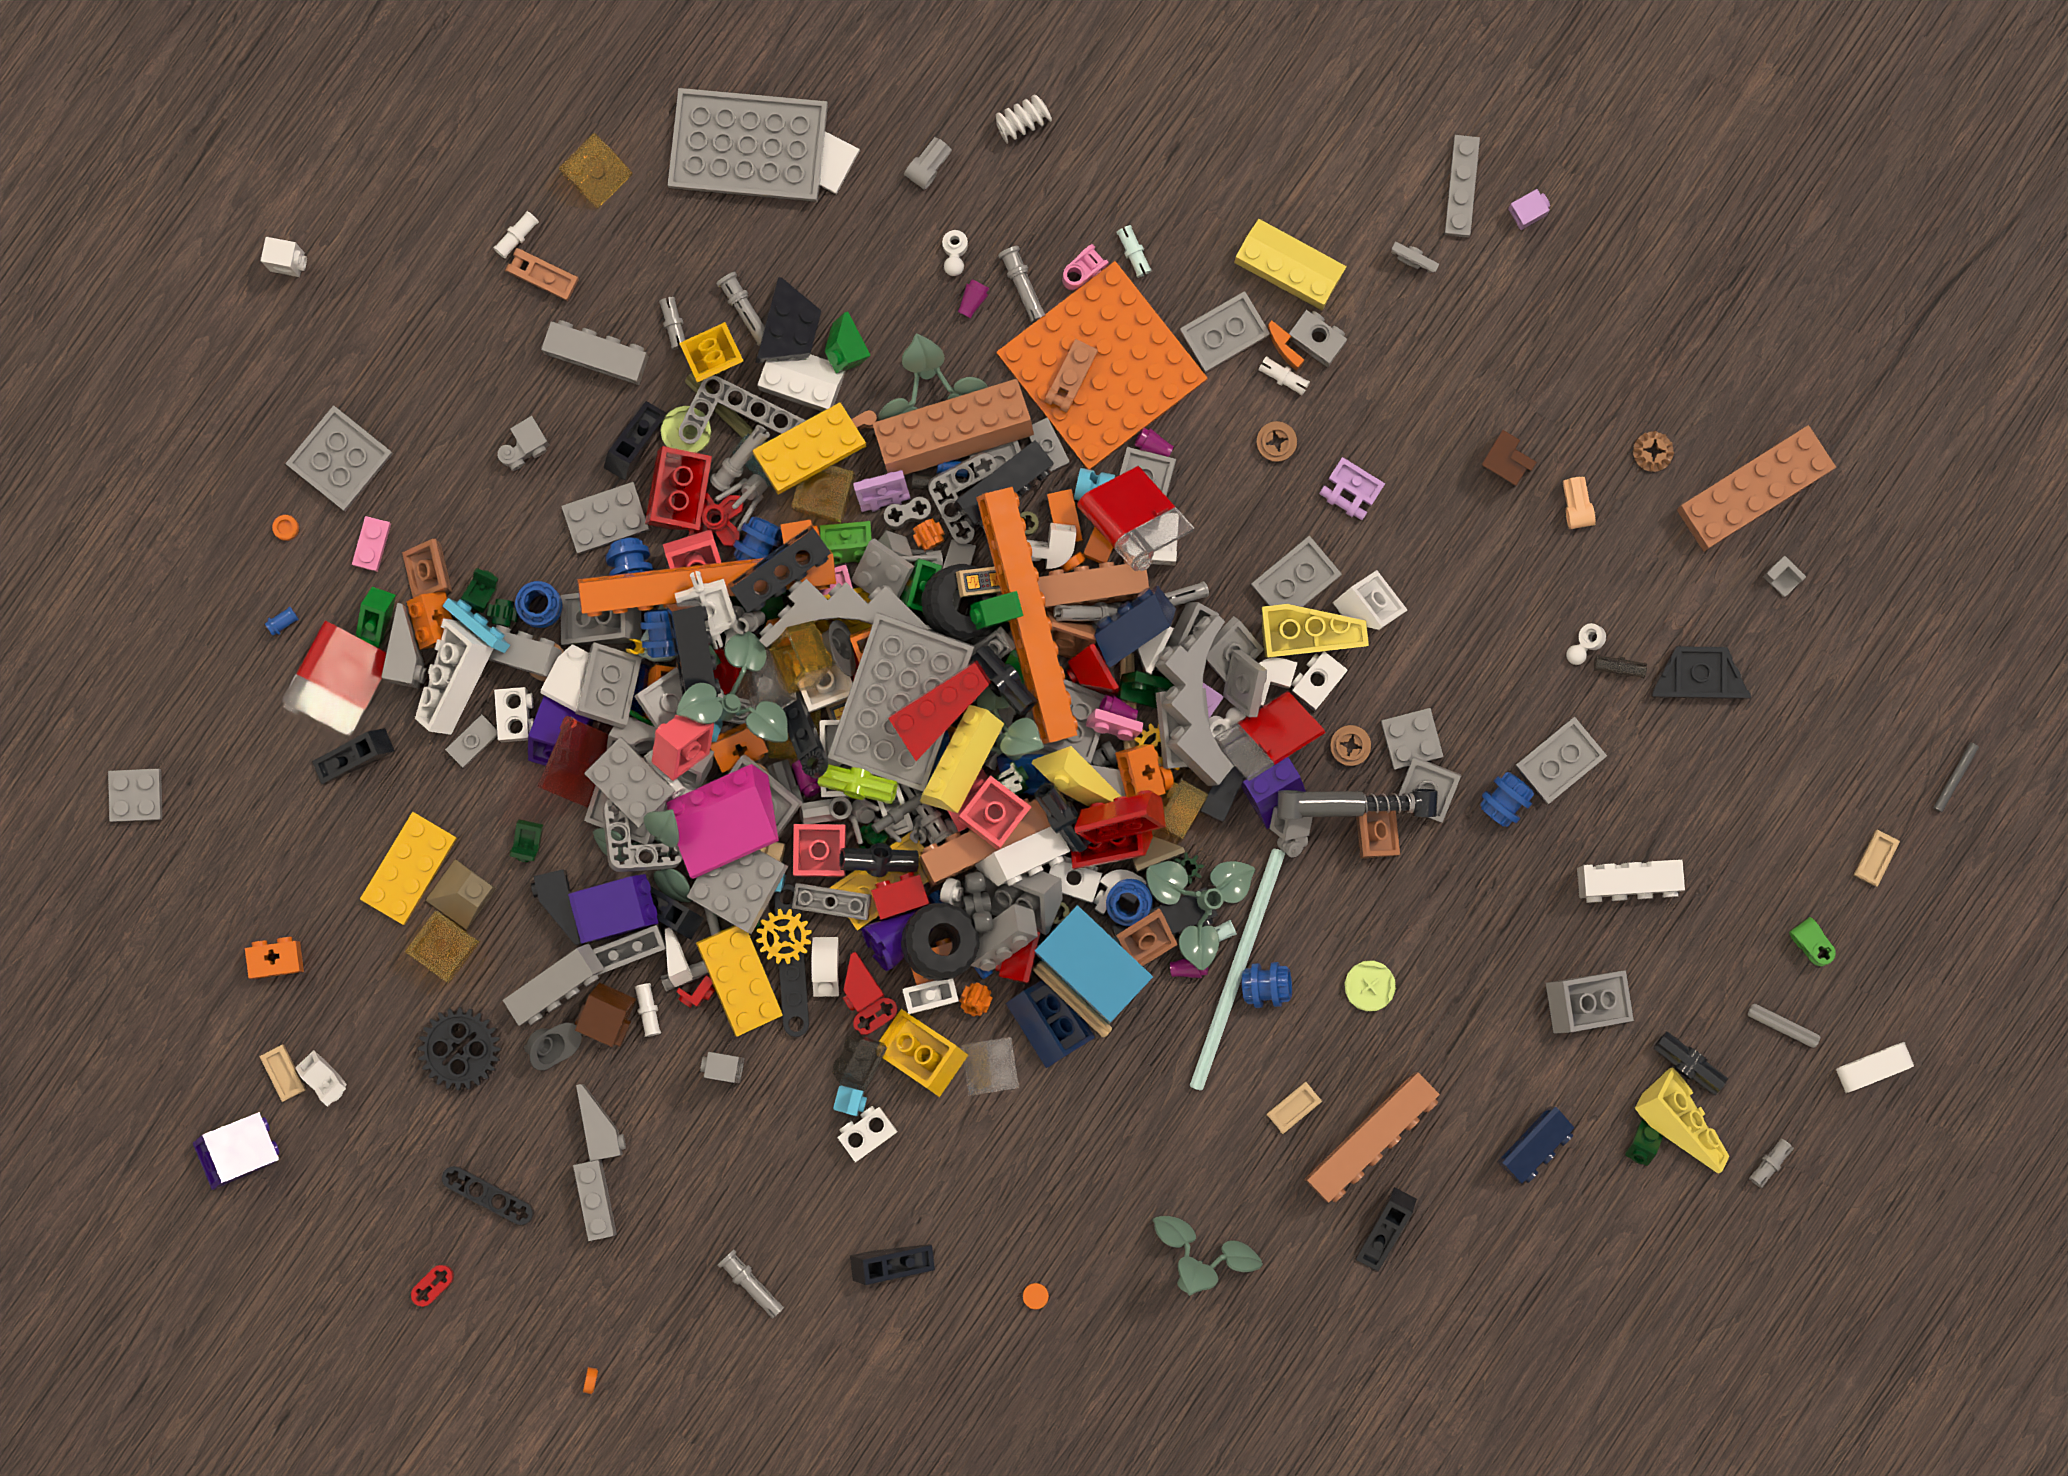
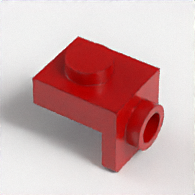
M706 975L692 996L681 988H678L676 992L681 995L678 1000L691 1008L693 1004L699 1007L704 999L709 1001L716 990L711 978Z

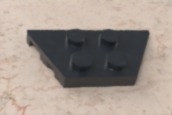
M778 277L755 361L758 364L770 359L785 361L790 358H809L821 310L782 277Z
M1676 646L1651 693V697L1750 699L1751 694L1747 690L1741 674L1732 660L1733 658L1728 647Z

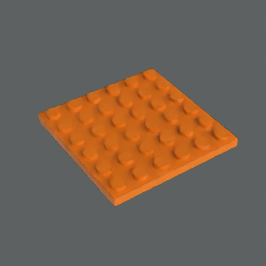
M1116 261L996 352L1046 418L1048 417L1050 423L1082 464L1089 470L1093 469L1141 432L1143 427L1146 428L1208 380L1207 376ZM1075 339L1098 349V353L1070 409L1066 413L1060 410V406L1054 403L1050 405L1044 402ZM1059 389L1057 394L1066 398L1068 392Z

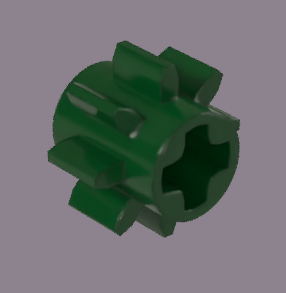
M496 599L495 605L489 604L487 616L492 618L491 624L510 627L511 621L517 622L518 613L516 608H514L515 602Z
M871 822L868 826L864 825L860 829L863 843L858 844L861 849H870L875 843L886 844L885 841L889 837L884 830L877 834L873 830V823Z
M1186 852L1184 853V860L1181 861L1176 858L1175 862L1183 867L1185 862H1189L1190 866L1195 867L1191 871V875H1188V883L1190 885L1192 884V877L1201 878L1197 871L1202 869L1204 865H1197L1198 855L1191 859L1188 858Z

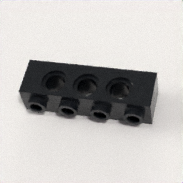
M810 525L734 579L728 586L748 613L752 610L756 612L766 605L765 601L772 595L777 597L787 590L786 585L793 580L798 582L806 577L808 574L807 570L814 565L816 567L823 565L829 559L827 556L831 552ZM800 550L808 551V557L803 562H798L795 559L796 553ZM779 565L787 566V573L782 577L774 574L776 567ZM764 580L767 582L766 588L760 592L755 591V582Z

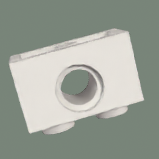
M266 237L261 262L270 272L300 277L301 270L304 271L306 268L307 256H304V251L296 242Z
M1325 651L1320 656L1316 653L1307 664L1310 667L1305 675L1299 673L1291 683L1294 687L1291 693L1314 712L1348 671ZM1315 673L1322 675L1324 684L1322 686H1314L1310 681L1311 675Z
M1063 856L1064 861L1050 867L1049 874L1061 878L1062 894L1093 904L1102 873L1097 872L1098 867L1091 866L1074 870L1072 869V858ZM1072 871L1078 872L1081 875V882L1078 885H1070L1066 880L1068 873Z
M953 978L942 981L936 980L903 989L909 1014L959 1002Z

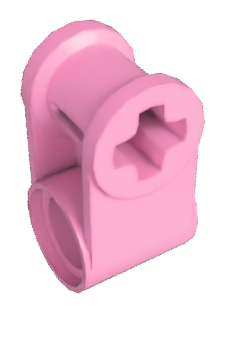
M1093 244L1085 248L1064 269L1062 281L1068 290H1078L1109 265V262L1103 260L1094 250L1095 246ZM1071 272H1076L1080 275L1081 279L1077 282H1072L1068 279L1067 275Z

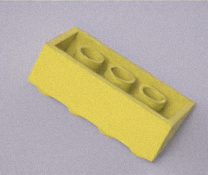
M1258 219L1249 232L1234 262L1320 310L1324 309L1347 267Z
M969 705L929 780L920 801L927 805L958 813L1004 723L987 709Z

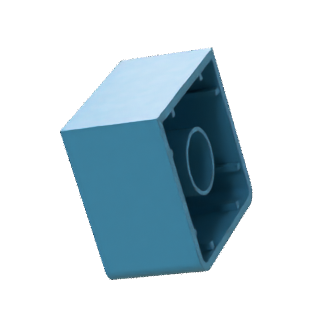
M1078 905L1035 950L1036 956L1051 968L1108 1024L1116 1018L1153 978L1143 966Z

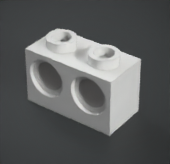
M525 687L494 690L498 741L528 740V735L534 722V718H530L529 710L533 708L532 693H528V689ZM513 696H519L521 698L519 707L515 709L510 708L508 704L509 699ZM514 721H521L523 724V728L518 734H513L510 730V726Z
M871 1106L860 1114L863 1119L854 1125L851 1121L840 1129L842 1134L837 1138L855 1162L898 1132L880 1107L875 1110ZM875 1117L882 1119L884 1123L882 1131L878 1133L873 1132L869 1126L870 1121ZM854 1132L861 1134L863 1137V1143L858 1148L852 1147L849 1143V1137Z

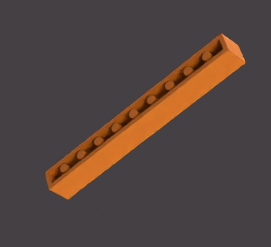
M1013 487L984 493L976 498L1001 594L1004 595L1017 591L1024 615L1009 621L1025 686L1037 699V704L1032 708L1040 738L1043 744L1077 736L1078 723L1071 712V696L1065 689L1064 670L1059 666L1057 658L1058 647L1052 639L1051 620L1046 616L1044 608L1045 597L1038 585L1039 574L1036 567L1033 566L1031 559L1032 547L1026 540V524L1024 519L1020 517L1018 509L1020 504L1019 497L1014 492Z
M831 552L827 556L829 559L819 567L814 565L807 570V576L800 581L803 582L807 579L817 590L828 589L830 584H836L833 553ZM808 553L796 554V561H805ZM764 558L577 579L582 614L587 613L589 617L600 616L602 611L608 610L618 614L628 612V608L634 607L644 611L653 609V605L663 604V607L667 608V605L677 603L674 593L694 587L690 574L694 572L697 580L695 571L701 573L703 584L724 579L729 596H735L728 584ZM777 566L774 574L778 577L784 576L787 573V566ZM758 580L754 584V590L758 592L763 591L767 586V582ZM794 580L788 585H786L787 589H790V587L795 583Z

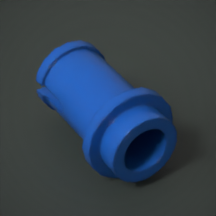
M952 460L937 465V473L940 474L961 463V461ZM959 469L955 476L967 478L968 471L966 469Z
M288 607V609L271 619L269 617L265 625L273 636L275 634L280 635L281 630L299 619L292 608Z

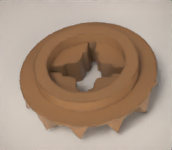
M1276 421L1266 424L1261 428L1257 436L1259 452L1262 457L1271 462H1282L1291 457L1297 446V437L1294 430L1283 422ZM1273 432H1275L1278 439H1287L1280 444V452H1278L1275 445H1266L1273 441Z
M1657 431L1644 433L1634 444V459L1644 470L1651 472L1663 470L1671 463L1674 455L1672 442L1665 434L1658 433ZM1655 441L1656 448L1663 452L1657 454L1653 462L1651 453L1643 450L1650 449Z
M1344 726L1338 729L1331 739V753L1336 761L1346 766L1358 765L1366 760L1370 753V738L1358 726ZM1354 735V744L1361 747V749H1353L1350 755L1347 756V748L1340 743H1348L1351 736Z

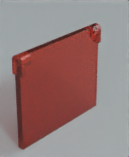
M566 716L559 728L561 729L538 787L588 808L596 785L584 773L607 751L609 734L577 721L575 718Z

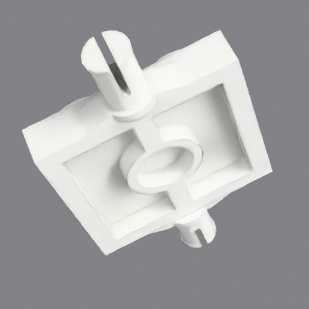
M695 571L696 580L694 572H692L690 577L694 587L674 593L676 601L681 603L696 599L702 606L706 607L708 621H705L706 631H710L713 648L718 649L716 640L719 647L722 648L724 644L720 634L727 629L733 628V623L737 619L725 581L721 579L703 584L701 573Z

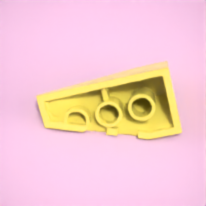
M1290 604L1262 607V634L1265 657L1369 646L1365 620Z
M1072 746L1033 759L1032 764L1051 783H1054L1060 792L1089 807L1093 803L1113 802L1114 798L1121 797Z
M1672 1067L1642 1093L1635 1109L1657 1132L1715 1172L1721 1173L1729 1155L1715 1130L1708 1128L1703 1118L1705 1113L1702 1107L1697 1108L1690 1097L1693 1094L1691 1088Z

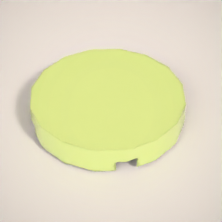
M690 406L676 407L666 415L661 426L663 442L670 448L700 453L710 442L712 433L710 422L708 421L697 442L692 444L685 443L679 437V428ZM694 408V412L697 416H705L703 412ZM692 425L685 426L683 436L689 440L694 439L697 436L696 427Z
M1363 961L1355 965L1347 973L1344 982L1345 994L1349 1002L1356 1008L1364 1011H1377L1385 1007L1393 999L1396 990L1395 979L1391 971L1384 964L1376 961Z

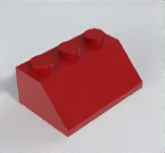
M662 446L657 451L645 520L646 525L666 529L700 530L712 456Z
M1150 790L1138 792L1137 796L1129 798L1121 796L1114 798L1113 802L1093 803L1090 805V808L1081 810L1075 825V833L1097 845L1164 828L1166 823L1162 798Z
M1152 831L1097 845L1090 843L1087 849L1080 853L1077 851L1072 852L1071 850L1072 869L1075 870L1145 856L1153 838Z

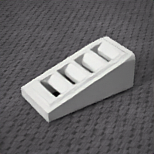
M669 927L665 929L668 976L674 987L693 980V976L678 938L672 928L670 929Z

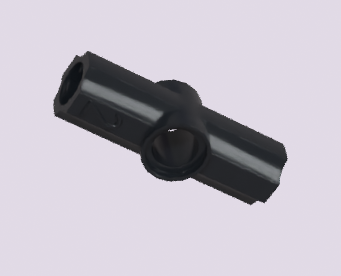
M988 645L982 646L971 657V662L973 663L977 660L991 682L988 686L992 692L998 697H1003L1019 716L1027 714L1037 704V699L1021 683L1018 672L1010 664L1005 665Z
M1044 783L1039 786V789L1034 793L1035 798L1045 811L1048 822L1054 832L1061 834L1072 852L1077 851L1080 853L1087 849L1091 842L1075 833V825L1079 816L1070 801L1066 802L1054 783Z
M875 843L870 849L841 848L839 866L840 870L867 871L868 874L874 877L886 876L888 872H917L919 854L917 850H892L883 843Z
M1667 1031L1660 1037L1653 1048L1671 1062L1674 1068L1691 1081L1694 1080L1714 1096H1716L1728 1080L1725 1075L1710 1065L1702 1054L1690 1046L1687 1047Z

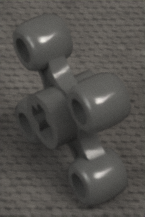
M981 872L966 874L965 879L961 881L964 894L962 896L963 910L974 920L976 932L990 931L993 928L992 909L988 892H982L986 888L984 875Z

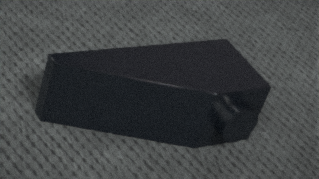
M645 401L609 449L604 469L626 480L640 461L668 413Z
M383 728L367 731L313 760L312 763L321 784H325L376 762L395 752L386 729Z
M562 869L533 876L535 882L531 883L534 898L538 897L539 902L575 945H583L580 941L568 896L571 893L566 870Z
M650 886V893L657 910L658 921L691 940L704 917Z
M1396 1187L1393 1188L1356 1257L1357 1261L1379 1272L1413 1213L1417 1200L1415 1197Z
M930 1244L873 1250L850 1255L852 1279L864 1285L935 1270L933 1248Z

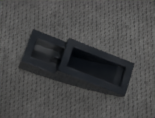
M1233 744L1226 757L1234 767L1219 785L1212 786L1200 813L1221 823L1224 822L1255 757L1254 754Z

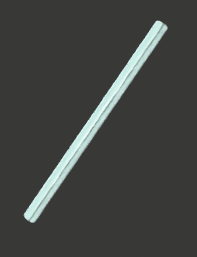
M1274 848L1271 851L1190 1083V1087L1203 1090L1242 979V973L1246 968L1285 856V852Z

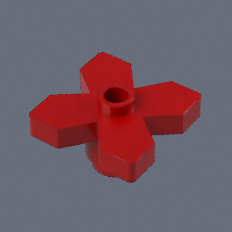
M706 493L700 530H689V536L711 530L713 535L716 533L724 546L734 547L735 540H740L741 532L737 530L730 520L743 513V503L736 509H733L732 505L741 496L729 495L717 505L710 495ZM719 516L721 520L718 523H712L713 517Z

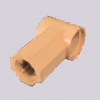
M1585 477L1564 480L1563 488L1567 503L1566 519L1569 529L1595 525V512L1592 503L1589 502Z

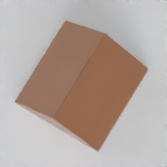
M430 539L402 552L413 598L427 593L445 591L447 594L452 592L440 542L436 539Z
M1045 610L1046 616L1051 620V635L1053 641L1057 644L1058 655L1072 659L1085 648L1097 642L1094 636L1096 631L1092 624L1083 621H1056L1054 612Z
M1368 811L1367 814L1364 812L1363 816H1356L1361 859L1400 855L1396 811H1390L1389 813L1387 811H1379L1378 813L1376 811Z
M1157 909L1113 937L1141 966L1146 965L1178 945L1160 909Z

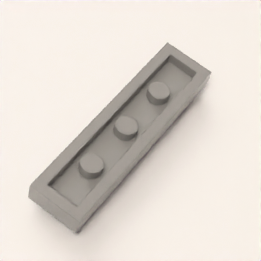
M1454 136L1444 235L1470 237L1480 137Z

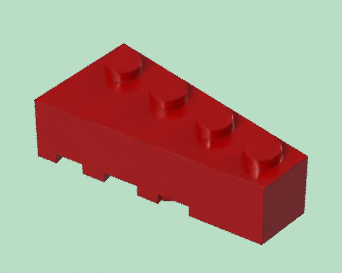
M977 660L889 716L888 719L915 761L930 748L990 684V679Z

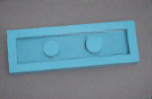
M450 598L445 601L443 607L490 647L503 653L507 651L510 644L503 639L505 635L495 627H488L486 624L489 621L480 614L475 613L474 615L470 611L472 607L461 599L458 602Z

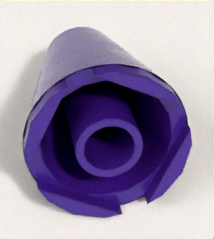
M919 909L868 924L861 929L867 947L872 948L875 953L872 956L883 970L889 971L893 969L904 958L901 949L903 928L909 918Z

